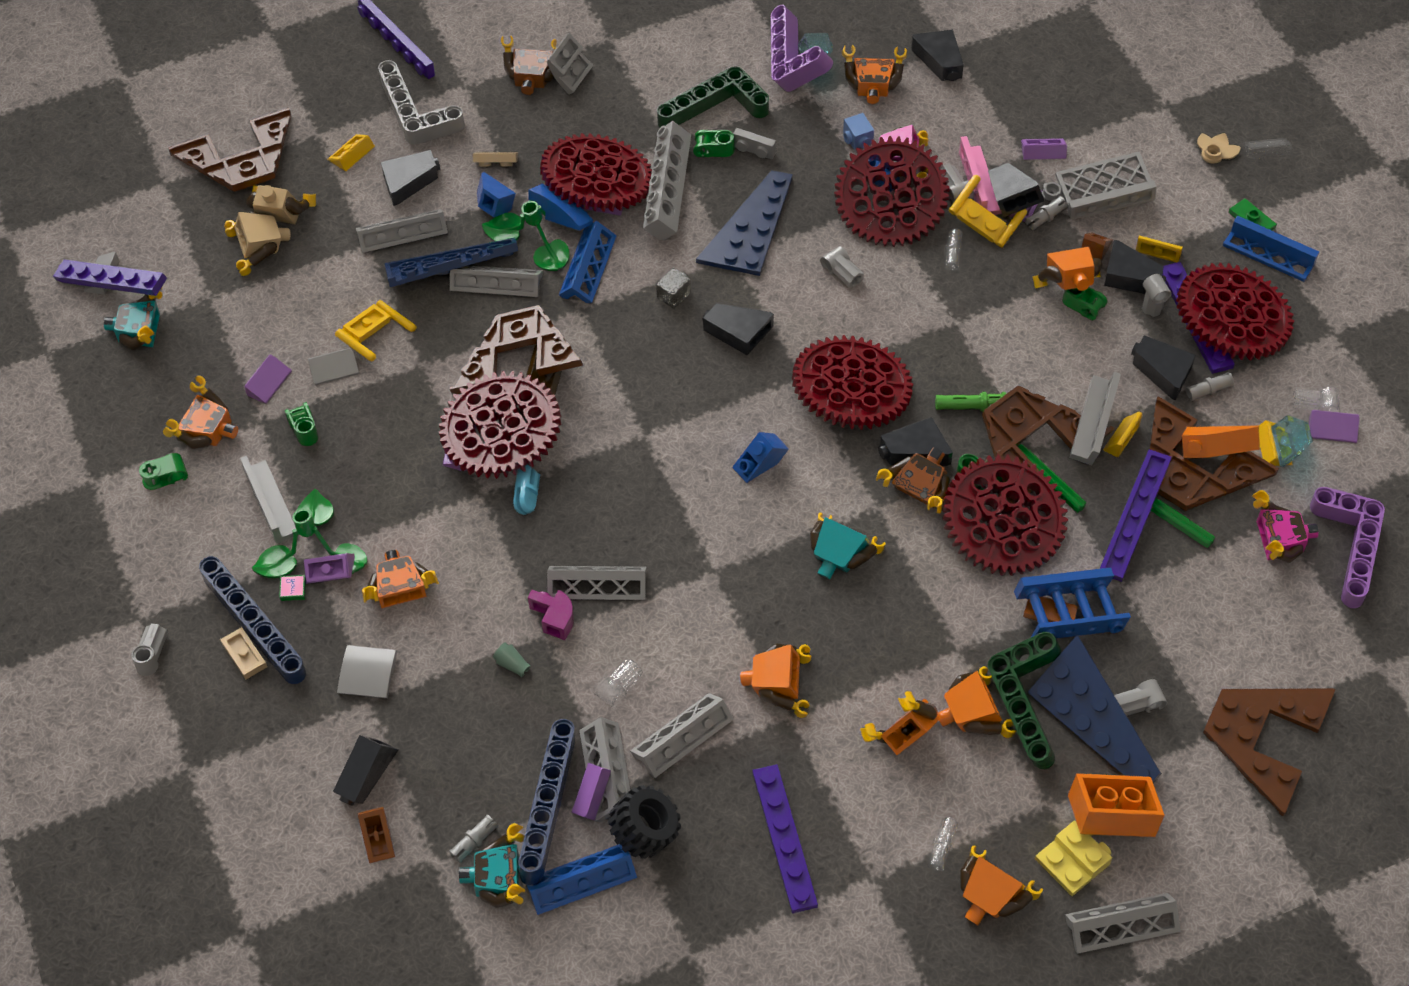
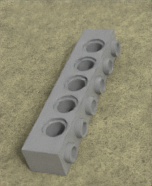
M674 121L666 126H662L657 132L646 212L644 214L643 229L659 240H666L677 233L691 134Z

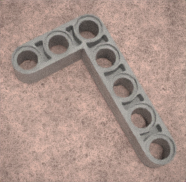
M390 60L379 64L381 84L408 143L420 144L459 132L464 128L463 111L461 107L456 105L419 115L397 64Z

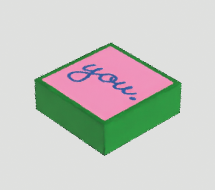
M305 575L280 576V601L305 600Z

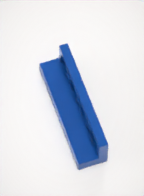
M1237 216L1234 220L1231 232L1223 243V246L1303 282H1305L1315 266L1319 251L1240 216ZM1235 236L1242 239L1244 245L1237 246L1231 243V240ZM1260 247L1264 250L1265 254H1255L1251 248ZM1272 257H1283L1286 263L1278 264L1273 261ZM1301 265L1307 269L1304 274H1300L1294 271L1292 266Z
M598 221L584 228L559 293V296L564 299L576 295L582 301L589 304L594 299L617 236ZM600 234L608 238L607 244H602ZM598 249L601 256L600 261H596L594 250ZM589 266H592L595 273L593 278H590L587 268ZM582 283H586L589 291L588 295L580 290Z
M618 844L544 872V876L538 884H526V887L531 895L536 913L539 915L635 879L637 875L630 853L628 851L625 853L622 850V846Z

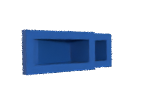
M541 184L528 190V201H535L542 207L546 213L545 220L576 230L584 229L593 224V219L581 207H576V202L568 204L569 199L561 200V195L555 196V191H549V186Z

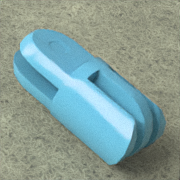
M525 465V472L520 468L517 470L514 489V508L522 515L534 511L540 482V474L529 465Z

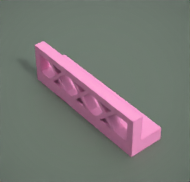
M967 136L961 137L959 155L967 179L970 181L973 175H979L981 178L974 189V201L994 215L1001 214L981 146L970 147Z

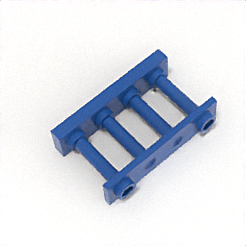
M1102 568L1020 578L1014 590L1016 599L1030 600L1038 621V625L1031 637L1042 632H1050L1055 638H1064L1104 632L1118 633L1122 631L1131 616L1130 613L1116 614L1106 589L1114 577L1112 569ZM1086 591L1098 593L1106 616L1094 617L1085 595ZM1062 594H1075L1084 618L1071 619ZM1050 596L1053 598L1061 621H1048L1039 597Z

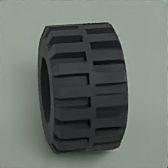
M641 785L633 788L610 811L609 815L611 818L608 819V825L612 826L610 833L615 836L616 839L614 841L617 845L620 844L622 846V850L625 853L629 851L631 856L635 858L638 855L641 859H646L648 856L650 858L656 856L679 835L678 831L681 829V824L678 821L681 819V816L676 812L678 808L676 804H672L670 801L672 798L669 795L665 796L663 794L664 791L661 789L655 790L654 786L650 785L648 787ZM640 816L647 821L650 828L642 822Z

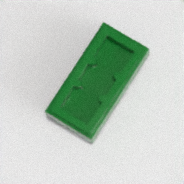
M1245 198L1231 207L1228 212L1235 219L1237 216H1240L1271 231L1277 226L1273 220Z

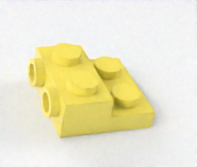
M1075 820L1058 833L1055 840L1035 856V860L1071 896L1075 895L1106 869L1112 860L1110 848L1104 842L1097 843L1090 834H1080Z

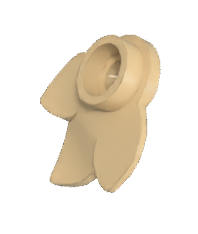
M1202 133L1197 140V144L1202 150L1201 156L1208 163H1218L1222 159L1235 158L1241 148L1240 146L1229 145L1225 133L1213 138Z

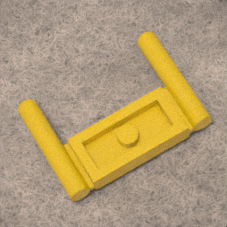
M973 175L948 211L952 215H956L959 220L983 237L1003 248L1026 216L1027 209L1017 212L1007 226L1000 218L971 198H968L981 180L979 175Z
M379 300L376 305L373 304L343 325L342 329H338L335 332V336L372 362L376 359V354L361 344L364 340L387 325L391 319L410 332L416 330V325L385 302Z

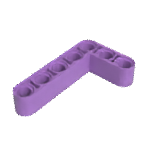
M779 5L771 13V77L784 91L790 92L828 72L833 65V60L819 46L812 47L798 55V19L786 6Z
M1320 487L1315 491L1310 503L1311 512L1319 517L1356 526L1341 600L1349 608H1358L1363 604L1369 591L1385 508L1381 502L1328 487Z

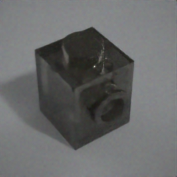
M672 268L656 284L657 299L675 309L691 293V278L684 272Z

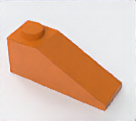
M1259 425L1187 427L1182 435L1183 457L1209 458L1260 450Z

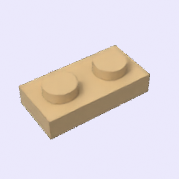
M518 152L473 153V162H479V166H492V162H500V166H513V162L518 161Z
M242 627L220 639L223 647L245 680L267 668L265 660Z

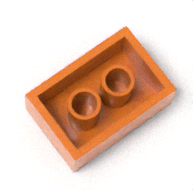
M1076 773L1068 794L1080 834L1156 837L1164 818V812L1151 777Z

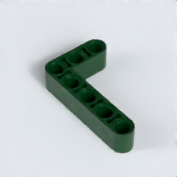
M734 66L659 105L657 108V123L659 128L666 126L672 121L681 125L732 96L752 116L764 118L769 114V95L742 68Z
M1042 632L993 655L988 661V669L1027 755L1036 767L1044 770L1054 764L1055 754L1021 683L1020 677L1055 661L1061 654V647L1050 632ZM1046 644H1052L1050 649L1042 650ZM1023 655H1029L1027 660L1020 661ZM1006 665L1004 671L997 672L999 667ZM1016 686L1014 692L1007 693V690L1010 687ZM1020 708H1026L1023 714L1016 715ZM1036 729L1034 735L1026 736L1029 730ZM1040 751H1046L1044 757L1036 758Z

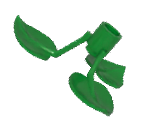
M527 201L522 205L521 211L523 214L520 217L515 213H504L482 224L486 235L494 241L514 237L515 240H518L520 236L519 230L524 228L526 221L527 224L537 227L545 246L539 247L533 256L534 262L539 268L547 271H558L564 268L569 261L570 251L564 241L556 239L548 243L540 225L543 218L542 215L545 216L546 213L535 201Z
M314 489L301 502L292 516L295 529L292 530L293 542L291 551L284 545L271 546L259 556L252 570L256 574L267 578H280V576H286L291 573L297 566V560L293 555L296 553L298 535L310 537L315 534L331 556L346 553L354 554L352 574L367 565L368 559L360 547L350 543L339 545L335 552L331 550L319 533L316 525L319 526L327 523L334 514V508L329 500L323 497L317 489Z

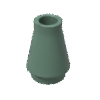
M506 642L493 655L497 665L518 674L520 677H523L525 675L524 672H527L531 667L512 644L508 645Z

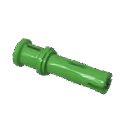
M982 392L979 395H936L935 408L936 410L980 409L983 412L1003 397L1006 392H1001V394Z

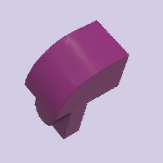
M531 590L528 596L529 609L545 614L541 621L543 633L566 640L574 624L573 608L569 597L560 590L557 591L555 597L543 591Z

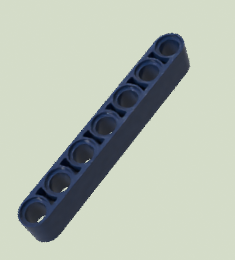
M208 556L201 560L199 570L206 585L285 681L290 684L302 682L306 677V670L298 653L217 557Z
M559 719L551 727L519 856L520 879L527 885L538 884L544 876L575 745L574 725L567 719ZM545 821L546 823L539 824L538 822ZM541 844V846L534 847L532 845ZM528 867H536L533 870L526 869Z

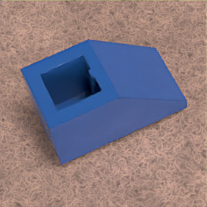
M481 173L477 188L478 207L492 217L508 213L512 209L516 193L487 173Z
M759 432L733 465V469L748 483L777 465L789 448L776 434Z

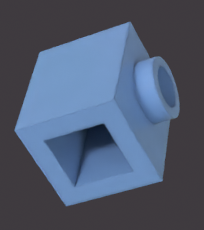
M864 113L844 119V140L847 144H851L854 150L857 147L864 148L863 143L871 145V140L874 139V129Z

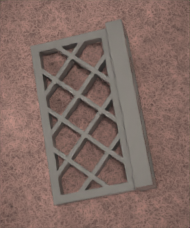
M1140 152L1059 171L1055 175L1065 202L1068 204V214L1071 220L1154 201L1156 197L1157 186L1154 180H1151ZM1136 160L1138 163L1136 169L1126 166V163ZM1109 166L1118 168L1115 174L1104 170ZM1122 170L1132 174L1129 180L1119 177ZM1092 171L1097 173V175L1092 180L1083 176L1085 172ZM1070 176L1076 180L1071 185L1064 182L1063 178ZM1100 176L1111 179L1108 185L1097 182ZM1136 176L1145 180L1144 183L1140 184L1133 183L1132 181ZM1080 181L1090 184L1086 191L1076 187ZM1115 181L1125 185L1124 188L1114 189L1111 186ZM1093 187L1104 190L1103 193L1096 195L1090 193ZM1072 192L1082 195V198L1071 201L1070 195Z

